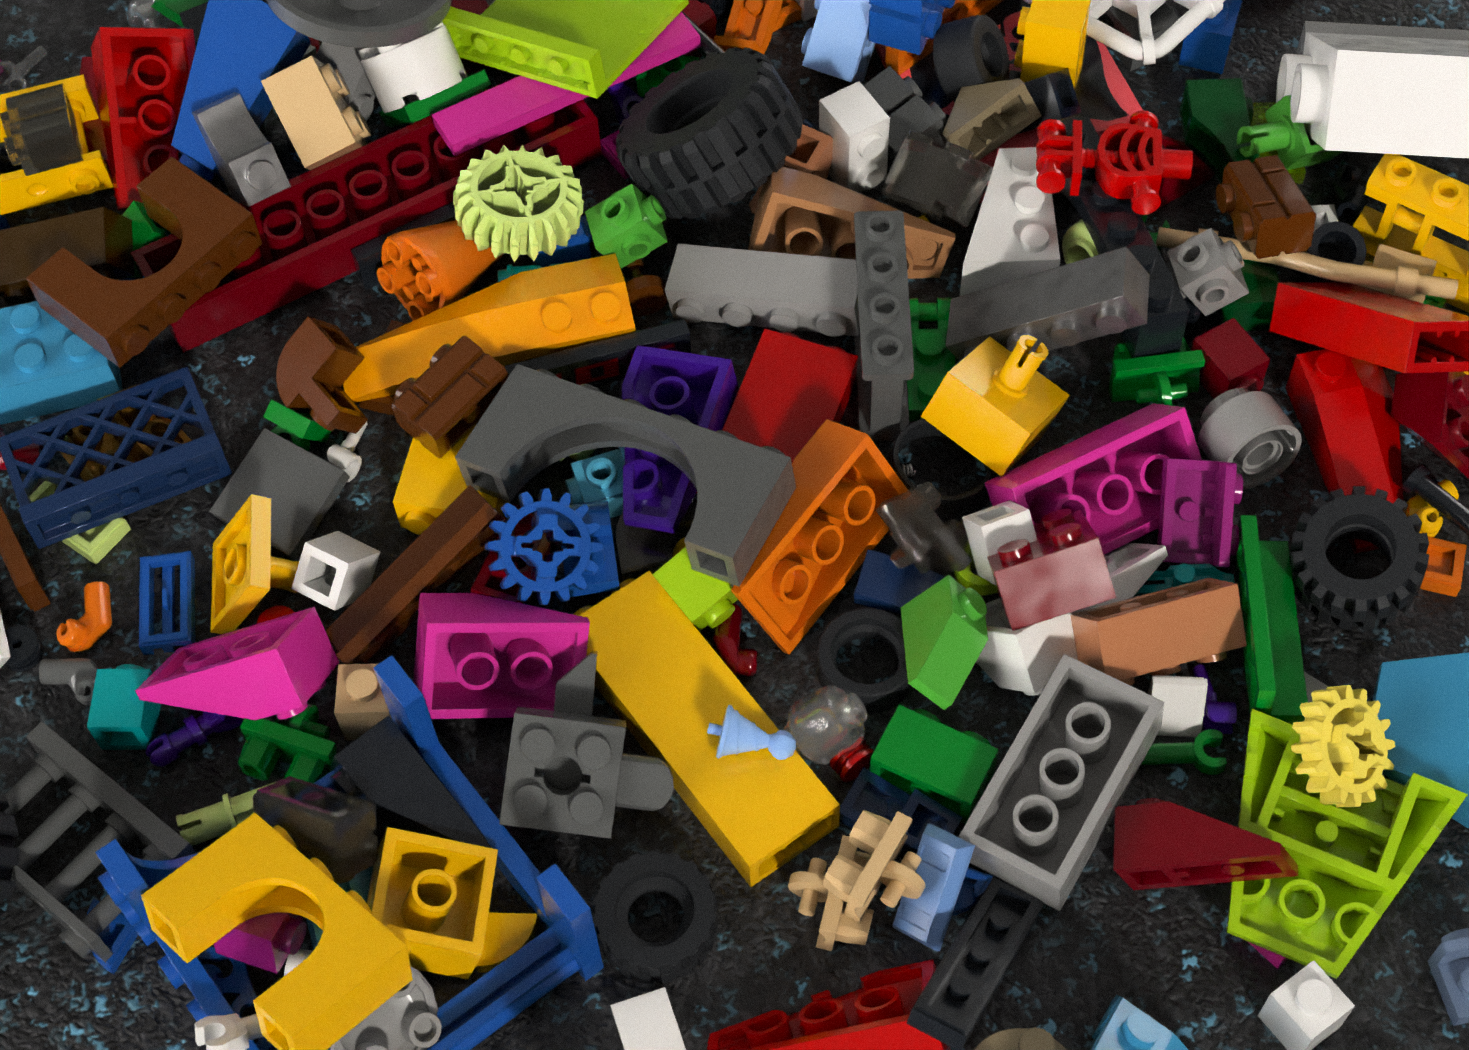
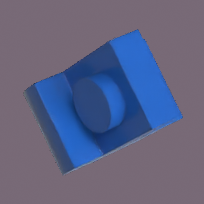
M608 499L569 505L573 510L585 504L589 507L586 515L582 518L586 525L599 523L600 525L596 532L590 534L591 542H598L604 545L602 551L591 553L590 560L600 567L598 572L584 571L582 577L585 579L588 587L580 591L569 585L570 597L617 591L620 589ZM558 515V526L569 537H577L572 526ZM561 546V549H567V547ZM577 557L566 558L563 561L565 575L572 569Z

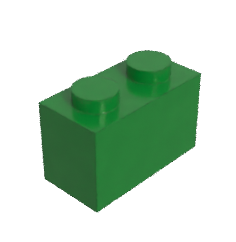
M898 705L871 756L870 771L909 795L912 794L914 789H917L963 817L960 822L966 824L995 772L999 749L991 746L986 738L975 732H960L942 724L935 715L926 710H910L902 705Z

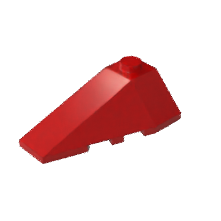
M1328 349L1297 354L1285 389L1329 494L1331 491L1342 488L1345 496L1352 495L1353 486H1365L1366 495L1375 496L1378 488L1388 492L1386 500L1394 503L1398 498L1403 500V489L1401 488L1403 482L1399 422L1391 415L1394 393L1382 366ZM1348 539L1354 554L1379 549L1376 545L1365 540Z
M931 959L880 970L860 977L863 988L837 998H832L829 990L810 996L811 1003L804 1006L799 1012L788 1016L783 1011L772 1010L710 1033L707 1050H951L949 1045L906 1024L913 1006L936 971L934 960Z

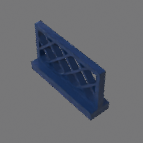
M188 366L0 437V452L20 506L18 509L23 523L38 549L232 474ZM185 386L188 393L178 410L159 404L165 393ZM127 407L141 410L130 428L111 422L119 410ZM193 407L197 415L190 414ZM152 414L172 420L162 438L142 432ZM183 424L203 429L205 436L184 444L174 442ZM80 425L93 428L82 446L63 441L68 431ZM105 432L124 438L114 456L95 451ZM136 442L156 448L151 457L135 463L126 460ZM32 443L44 446L33 465L16 460L13 453L14 450ZM56 451L76 456L65 475L46 469ZM88 460L107 466L103 475L86 482L77 479ZM21 473L27 475V476L25 477L24 481H23V478H22ZM39 479L58 485L54 494L31 502L29 496Z

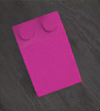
M420 593L413 683L423 694L431 719L514 718V712L518 706L554 711L557 680L586 657L590 626L589 619L587 617L475 593Z
M315 607L179 647L135 692L139 700L250 720H258L272 715H277V718L282 720L304 711L308 707L307 701L315 692L327 684L325 679L340 662Z

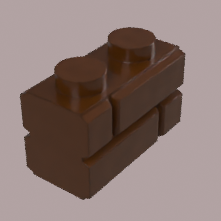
M1277 155L1256 158L1253 163L1249 159L1229 162L1224 167L1222 184H1218L1216 188L1218 208L1222 213H1229L1233 219L1237 240L1240 242L1246 241L1257 259L1279 256L1281 251H1284L1285 254L1304 252L1311 247L1316 213Z
M462 336L452 346L450 344L441 346L432 356L429 364L430 367L417 380L409 378L399 386L394 395V402L391 404L399 426L414 439H418L426 449L440 459L479 422L508 378V372L505 367L488 353L485 354L482 348L467 336Z

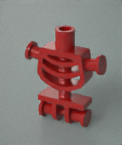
M1145 110L1132 114L1129 123L1110 125L1100 136L1096 150L1082 148V120H1073L1071 136H1066V127L1061 121L1048 119L1041 122L1037 128L1039 141L1036 145V169L1039 173L1036 177V185L1040 191L1053 194L1061 191L1065 187L1066 178H1069V195L1079 196L1082 167L1094 168L1096 182L1105 194L1117 199H1131L1132 210L1136 214L1147 215L1155 212L1161 205L1159 191L1162 178L1190 180L1193 151L1162 149V130L1157 129L1159 124L1158 118L1153 113Z

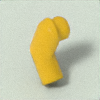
M1444 479L1437 483L1457 500L1459 499L1458 490L1451 481ZM1419 495L1412 497L1407 501L1406 516L1408 517L1416 513L1422 521L1419 533H1427L1428 537H1435L1442 527L1443 517H1439L1437 508L1432 507Z

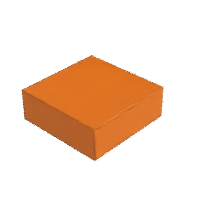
M1428 537L1429 546L1426 554H1429V560L1420 589L1456 597L1461 589L1467 545Z

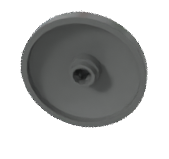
M266 0L274 14L297 32L325 43L355 48L393 46L421 37L442 22L449 12L452 0Z

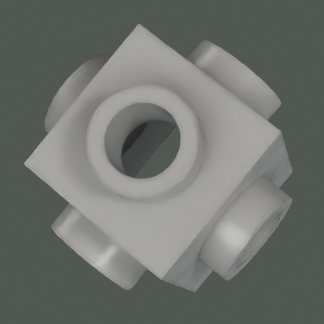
M1212 228L1190 237L1184 243L1167 252L1174 270L1171 272V275L1183 298L1188 297L1205 316L1249 294L1241 268L1245 265L1238 248L1231 240L1224 243Z

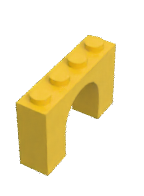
M253 813L141 895L151 930L187 964L239 924L264 914L290 913L309 919L323 931L318 945L302 963L253 1000L261 1033L278 1050H327L413 980L409 960L411 946L405 935L393 924L384 926L372 915L368 904L356 891L350 890L345 892L334 882L332 874L322 861L316 857H312L309 860L297 850L294 840L283 827L276 825L272 828L256 813Z

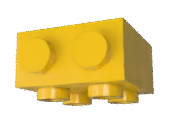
M475 426L441 459L426 449L418 439H412L393 499L401 528H406L415 534L421 535L467 488L455 456ZM478 491L506 519L501 507L507 501Z

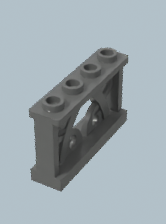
M900 210L858 211L854 214L860 335L859 337L854 336L855 355L858 356L856 385L859 431L868 434L873 442L896 441L900 433L909 425L906 380H911L914 377L904 214Z

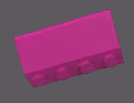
M1153 403L1006 472L1002 477L997 476L984 484L992 506L1010 500L1028 508L1033 525L1041 523V518L1044 515L1056 510L1071 509L1072 512L1081 510L1098 536L1103 554L1105 555L1158 529L1163 458L1202 460L1185 407Z

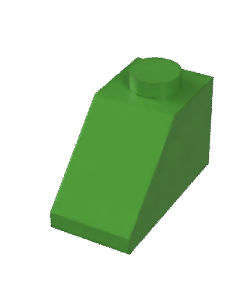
M947 575L901 607L908 684L943 710L953 704L988 641L985 618L987 607L984 600L973 588L969 587L966 589L950 575Z

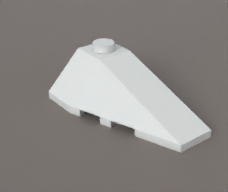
M1127 543L1105 554V561L1117 598L1012 631L1000 598L986 603L987 614L985 618L988 641L976 663L999 688L1023 691L1028 696L1041 694L1064 654L1078 660L1070 614L1133 598L1168 556L1166 546Z

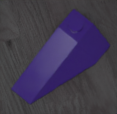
M637 345L622 384V400L633 399L648 409L668 416L673 414L680 415L688 419L692 424L717 431L723 429L739 387L732 359ZM624 447L623 520L625 525L675 533L697 492L696 488L678 467L663 457L644 450Z

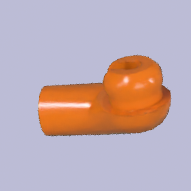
M96 581L86 584L83 589L85 613L78 620L70 618L66 620V624L61 623L56 633L57 640L61 645L66 646L69 651L82 652L89 650L111 628L110 586L105 582Z

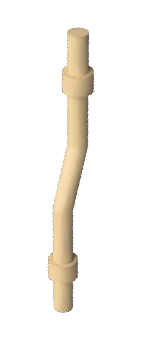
M1159 227L1156 246L1173 249L1190 237L1208 229L1199 228L1198 233ZM1219 236L1224 243L1231 240L1238 248L1243 260L1274 264L1332 281L1392 290V295L1413 298L1416 293L1455 299L1457 294L1458 280L1419 274V269L1397 266L1396 270L1334 261L1305 252L1285 254L1284 251H1281L1279 256L1257 259L1246 241L1240 242L1236 238Z

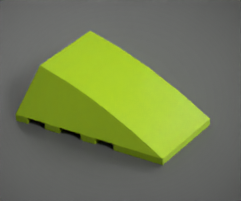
M1252 709L1250 713L1238 828L1281 843L1297 863L1298 876L1232 882L1226 932L1305 966L1314 960L1328 976L1337 979L1468 794L1412 773L1405 785L1385 778L1388 785L1386 789L1374 790L1376 800L1374 802L1361 803V807H1336L1335 804L1324 805L1320 803V793L1307 792L1306 785L1310 778L1309 775L1297 774L1295 770L1298 764L1302 762V756L1292 752L1291 745L1300 742V734L1292 728V724Z

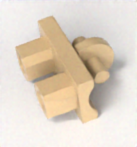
M866 810L862 811L853 826L848 842L872 856L864 868L838 853L827 870L823 881V887L847 903L844 912L845 916L859 923L882 883L886 886V889L880 900L888 907L895 908L901 896L911 899H918L921 896L926 885L924 880L915 871L922 859L917 854L907 851L901 863L895 861L907 841L908 836L906 832L912 823V818L897 811L893 820L890 821Z
M843 835L838 853L865 868L872 855L856 851L857 847L848 842L849 836ZM812 858L808 872L797 871L790 875L788 889L793 894L801 897L799 913L806 916H814L817 903L826 902L816 948L832 952L834 941L866 945L874 910L867 908L859 923L844 915L847 903H844L843 900L837 898L823 887L827 867L825 860Z

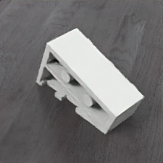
M1036 147L999 148L963 262L960 296L1059 267L1060 252L1052 194L1040 191L1036 185V177L1039 173L1036 169Z

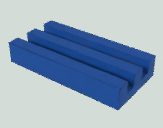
M185 551L140 557L139 648L143 655L154 654V649L162 648L164 653L174 652L175 646H186L196 643L195 558L192 552ZM175 565H180L179 632H175ZM162 567V634L154 635V568Z

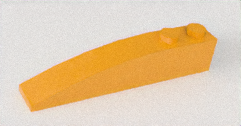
M616 253L517 273L357 346L356 348L365 358L343 383L344 392L354 403L395 395L397 389L404 381L409 378L417 380L430 367L429 364L432 356L441 346L445 344L452 346L462 336H467L482 348L485 354L488 353L501 365L505 366L636 332L626 283Z

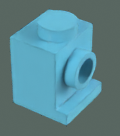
M618 447L616 450L570 463L573 478L566 479L565 485L567 493L571 494V504L608 499L610 518L623 514L624 447Z

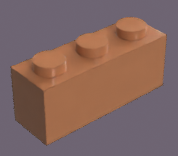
M1205 578L1070 614L1078 661L1130 686L1135 683L1134 677L1147 673L1153 676L1174 674L1181 671V664L1194 660L1199 663L1217 662L1227 658L1226 651L1247 646L1238 584L1214 578Z

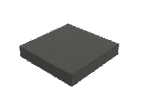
M264 428L209 512L228 524L251 494L271 498V548L296 561L303 551L305 542L310 540L350 476L344 470Z

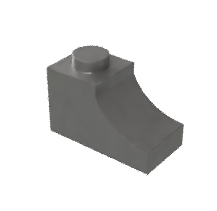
M234 92L192 112L233 200L250 207L291 186L272 143L264 137L255 124L240 94Z

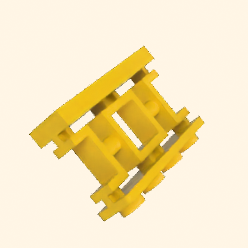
M1384 154L1369 177L1364 193L1387 204L1384 213L1365 205L1353 224V227L1364 238L1367 249L1365 260L1373 262L1379 244L1436 260L1437 263L1433 276L1458 280L1455 299L1444 298L1447 300L1446 303L1469 313V252L1432 235L1435 227H1439L1469 241V185L1399 154Z

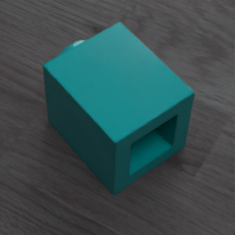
M134 664L119 665L116 669H97L87 728L101 750H146L148 743L156 738L161 704L139 700L135 692L152 674L150 669Z

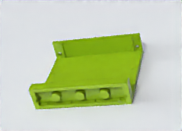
M495 0L481 15L450 7L442 22L446 25L460 58L598 99L689 4V0Z

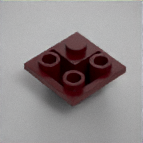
M1464 372L1396 374L1391 415L1420 443L1469 482V375H1466Z

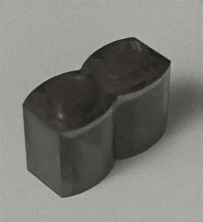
M63 83L6 98L7 111L0 113V117L7 135L4 138V144L13 166L21 164L25 175L28 176L84 160L75 114Z

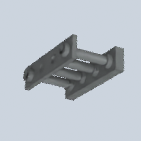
M41 721L26 736L38 753L32 760L35 765L4 794L10 806L5 810L6 815L14 816L50 780L56 783L61 777H64L73 786L68 790L71 795L17 847L20 849L19 866H13L11 881H15L19 889L65 928L59 936L78 955L85 958L92 951L106 963L113 953L98 935L122 912L120 908L116 906L109 894H107L80 920L61 904L102 863L95 852L114 839L121 844L123 841L130 843L135 837L146 846L142 851L145 856L142 860H170L192 855L196 852L187 840ZM97 807H100L109 815L105 820L107 826L45 888L24 872L86 810L92 813Z

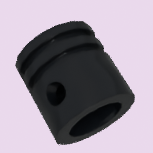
M1335 221L1325 223L1313 232L1311 247L1304 252L1334 261L1362 265L1365 261L1367 249L1364 238L1356 228L1347 223ZM1295 270L1296 277L1300 282H1338Z

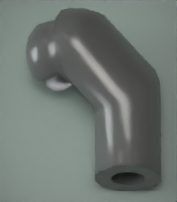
M87 658L42 659L39 665V679L43 685H69L75 693L77 701L91 706L96 672L99 668L95 662Z

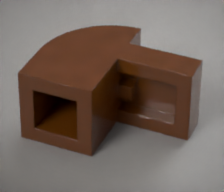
M308 316L287 341L280 354L276 372V382L280 398L287 408L310 414L314 421L326 430L333 431L334 429H339L356 434L367 422L368 418L344 392L341 386L365 357L338 326Z

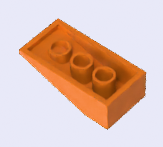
M826 419L795 457L792 467L796 489L740 587L734 585L731 590L781 651L790 655L865 560L867 550H873L914 499L868 434Z

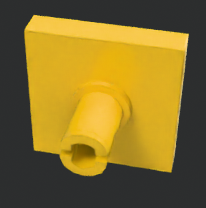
M251 494L213 542L211 633L226 634L235 631L267 594L270 587L297 593V591L291 588L299 561L271 556V498Z

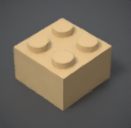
M311 55L261 81L304 168L312 170L367 145L365 139L371 136V132L359 111L355 112L351 106H348L344 97L350 94L349 88L339 70H334L330 63L324 64Z

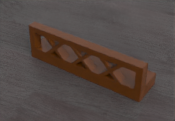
M469 485L326 630L331 644L339 651L336 656L344 664H372L418 617L420 593H442L485 550V543L493 541L499 535L489 528L490 522L493 520L505 522L506 519L475 488Z

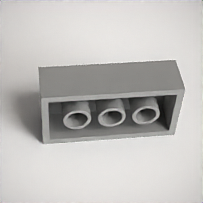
M1064 654L959 835L960 838L975 845L969 864L1060 911L1111 820L1115 807H1118L1161 729L1164 702Z

